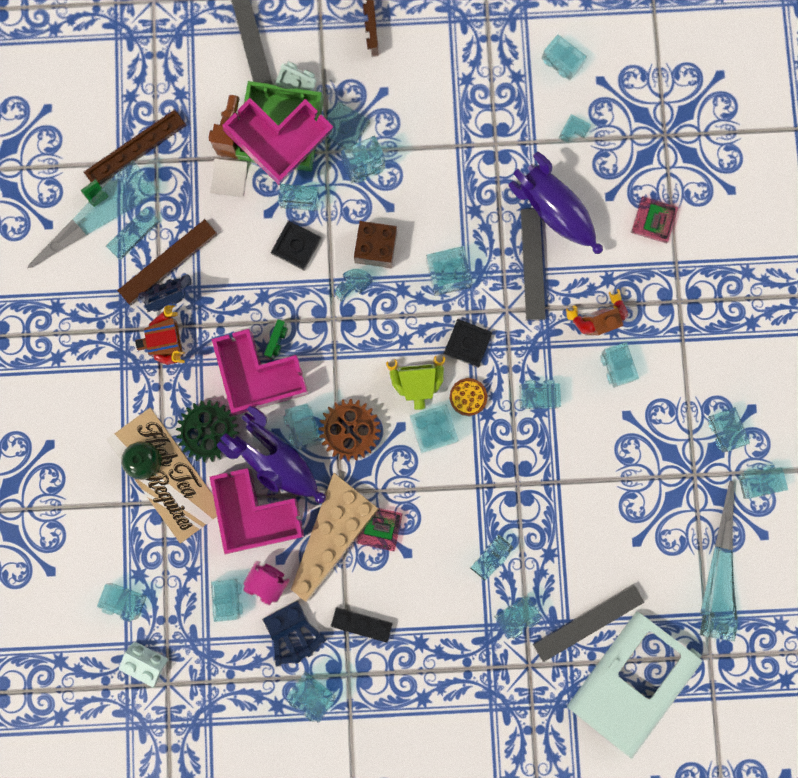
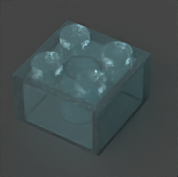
M375 135L340 151L342 164L351 183H360L367 176L372 174L378 175L385 169V155Z
M464 246L426 255V263L434 296L472 287L473 282Z
M308 403L285 410L286 415H283L286 427L291 430V434H288L293 447L302 450L322 444L312 408Z
M447 404L409 416L421 454L458 443L459 440Z
M305 671L286 698L289 699L288 703L292 707L303 710L305 712L304 716L308 720L319 723L334 703L336 695Z

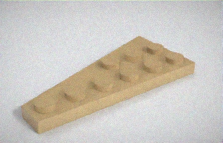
M336 473L332 475L325 494L326 500L321 505L291 590L305 602H308L379 510L377 506Z

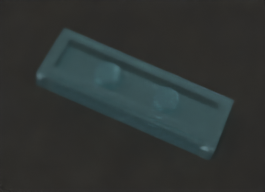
M145 207L106 247L121 260L160 220Z

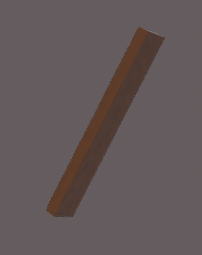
M174 109L85 170L84 174L90 182L96 179L101 185L187 125Z
M204 219L117 291L131 306L139 299V293L152 289L154 285L158 284L218 234Z

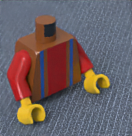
M617 289V294L615 295L609 292L611 303L614 305L582 317L578 316L577 306L573 305L572 311L566 308V315L568 320H573V323L581 333L585 335H601L622 327V321L628 317V311L622 301L620 290Z
M166 305L163 312L144 329L145 338L135 340L138 351L147 349L148 354L154 357L155 361L166 365L185 363V360H181V356L185 352L182 351L178 323L174 318H171L178 315V312H172L175 305Z

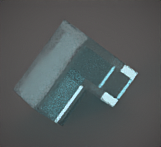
M571 114L560 133L559 139L569 143L573 134L585 138L592 124Z

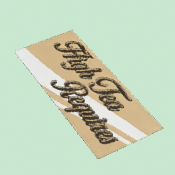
M151 408L107 438L108 443L120 459L124 450L130 444L138 441L148 442L157 447L162 457V465L158 473L149 479H135V481L179 543L185 541L217 517L213 494Z

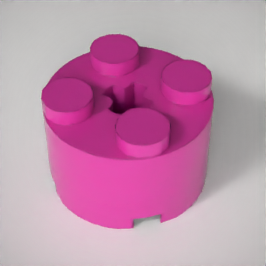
M255 561L243 582V590L250 595L255 594L261 597L260 600L267 605H271L272 602H278L290 581L289 578L285 580L283 578L285 574L269 564L261 566L259 565L260 561Z

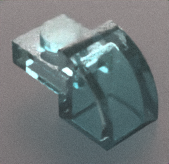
M362 269L346 271L343 274L346 282H341L336 287L335 296L342 302L354 289L360 294L373 282L372 276Z

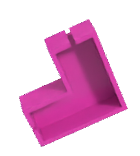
M249 98L238 109V115L234 113L223 124V131L280 185L332 132L333 126L321 114L316 121L315 118L318 111L306 99L278 126Z
M250 329L232 333L236 341H233L229 335L212 339L229 407L233 415L249 412L247 408L250 405L260 409L309 395L297 355L261 365L253 333Z
M246 468L232 471L231 474L223 473L209 476L224 554L305 537L302 522L297 520V516H300L297 499L294 498L262 506L258 505L252 469Z

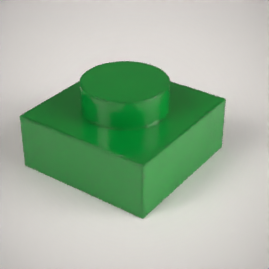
M96 179L80 190L93 207L108 197V194Z

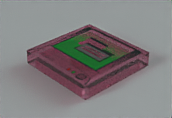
M642 196L631 233L667 244L678 207Z
M379 508L359 534L357 544L395 552L403 513Z

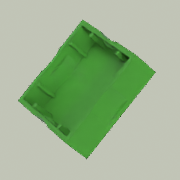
M253 81L247 82L244 100L245 103L251 98L278 126L304 99L318 111L315 118L317 121L318 116L322 114L324 102L322 92L297 88L285 89L272 84ZM237 145L235 155L239 160L256 163ZM316 148L296 168L297 170L312 172Z

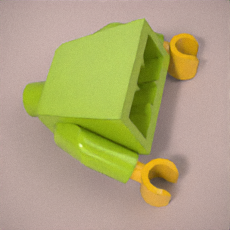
M435 356L433 364L398 367L397 360L395 359V366L390 367L387 361L386 366L390 371L391 383L400 396H405L406 401L414 400L415 410L425 409V399H432L433 394L438 392L444 381L443 365L445 357H442V362L440 363L436 361Z

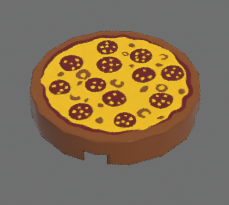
M465 378L456 382L449 396L452 408L462 416L477 415L484 409L488 398L483 384L472 378Z

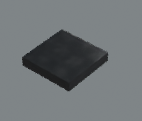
M288 220L270 253L304 271L322 238Z
M457 319L444 355L479 368L493 332Z

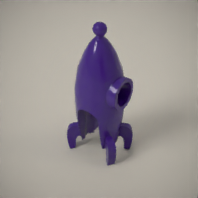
M537 151L533 158L539 165L535 167L531 164L527 168L530 172L526 176L518 168L513 174L522 184L519 186L513 180L509 183L510 189L517 198L521 200L528 199L540 218L561 237L582 246H591L595 254L602 253L603 246L600 243H596V233L588 210L568 186L551 174L552 163Z
M250 405L247 411L253 416L248 413L242 416V419L248 424L245 428L269 450L270 456L261 454L238 436L233 439L227 433L221 437L222 441L217 444L221 452L230 459H237L241 455L257 472L258 480L273 492H278L281 489L299 496H313L317 503H324L326 496L324 493L317 491L316 481L306 461L287 442L265 428L267 424L266 415Z

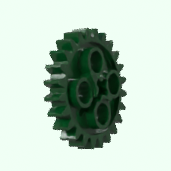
M202 400L200 401V406L193 403L194 409L192 410L187 407L188 414L181 413L184 420L177 421L181 424V427L176 428V430L181 432V434L176 436V438L182 439L178 445L186 446L183 452L187 453L190 451L188 456L190 458L196 455V461H200L203 457V462L207 463L208 458L215 462V456L222 460V452L217 444L222 441L221 437L225 433L233 439L234 435H239V432L234 431L235 428L239 427V424H233L237 418L235 416L230 417L232 414L231 410L225 412L227 406L223 405L220 407V403L217 401L214 406L211 400H208L207 405ZM208 413L209 421L202 423V415ZM215 417H218V420L213 424ZM219 424H224L225 431L219 434L217 427ZM205 428L211 431L210 435L206 434ZM197 429L198 437L192 439L190 433L192 430ZM208 440L214 441V447L211 450L206 448Z

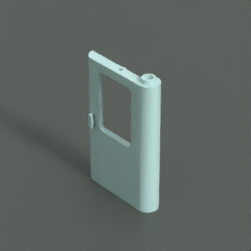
M636 611L568 703L567 707L632 759L703 662L700 659L702 655L693 648L688 650L648 618ZM648 632L654 633L681 655L676 665L650 699L645 698L618 675L623 665Z

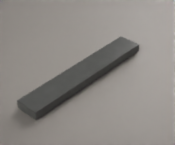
M231 0L253 82L273 85L251 1Z
M521 209L526 321L545 320L540 216L535 209Z
M631 585L533 643V646L542 662H545L645 602L635 585Z

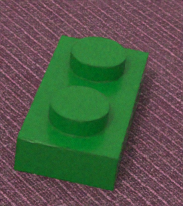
M277 319L264 353L269 359L274 360L275 356L280 354L282 347L280 342L282 338L285 339L288 332L285 321Z

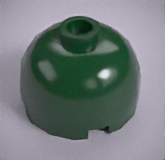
M138 441L130 444L124 450L121 464L128 476L137 480H146L158 473L162 465V457L155 445Z

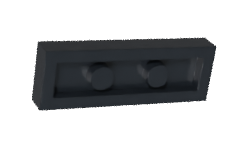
M336 607L331 627L387 643L393 623Z

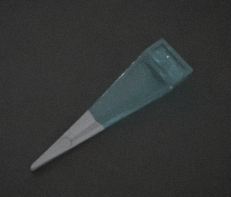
M132 160L110 179L28 265V268L145 202L158 189L135 161Z
M730 481L700 614L703 616L699 635L735 642L738 625L733 573V504L735 483Z

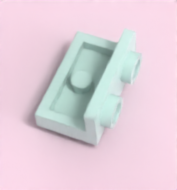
M290 61L282 63L275 82L276 85L285 89L314 90L318 79L314 77L315 74L306 69L303 72L297 69L298 65Z
M133 642L125 652L119 670L154 688L168 658L137 642Z

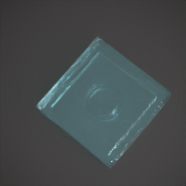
M338 101L326 119L333 126L332 132L326 138L350 152L369 125L370 120Z

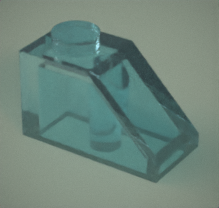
M498 534L470 569L485 581L506 560L513 546Z

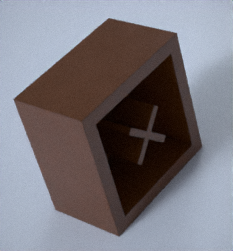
M359 221L354 262L392 269L397 226Z

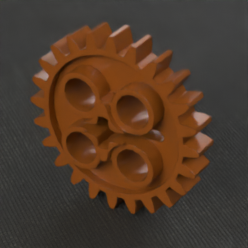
M342 399V405L339 406L335 402V409L328 407L330 413H323L326 420H320L319 422L324 427H320L318 430L324 432V434H321L319 438L325 439L322 445H329L326 451L330 452L333 450V457L340 454L339 460L346 456L347 461L350 462L351 456H354V459L358 461V455L365 458V451L370 454L372 453L369 448L370 446L377 447L373 441L380 440L376 436V433L381 432L380 429H376L380 422H374L378 416L377 414L371 416L373 409L366 410V403L361 407L360 400L353 404L352 399H350L349 403L346 404ZM348 412L355 413L356 417L353 421L345 420V415ZM338 417L349 427L354 426L353 431L362 440V443H359L350 433L345 434L347 430L338 421ZM334 425L341 426V432L338 435L331 433V428ZM361 426L369 428V432L364 436L358 433V429ZM353 439L355 442L353 448L346 449L344 447L345 440Z

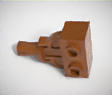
M229 95L226 110L221 112L222 119L220 125L214 124L213 130L209 132V141L218 156L238 159L235 155L237 144L223 131V124L234 113L237 114L240 99L236 95Z

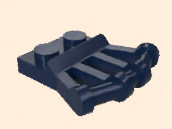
M186 274L175 280L169 279L164 284L154 285V288L147 292L139 293V298L145 304L147 312H157L163 309L165 305L181 302L185 298L184 288L192 284L191 277Z
M298 600L262 619L274 642L276 667L288 663L298 664L306 656L308 658L313 656L314 651L320 644H324L327 640L324 635L309 623ZM302 627L307 628L316 637L310 645L301 630ZM294 631L304 648L299 652L296 651L289 637V634ZM279 639H284L291 655L281 656Z

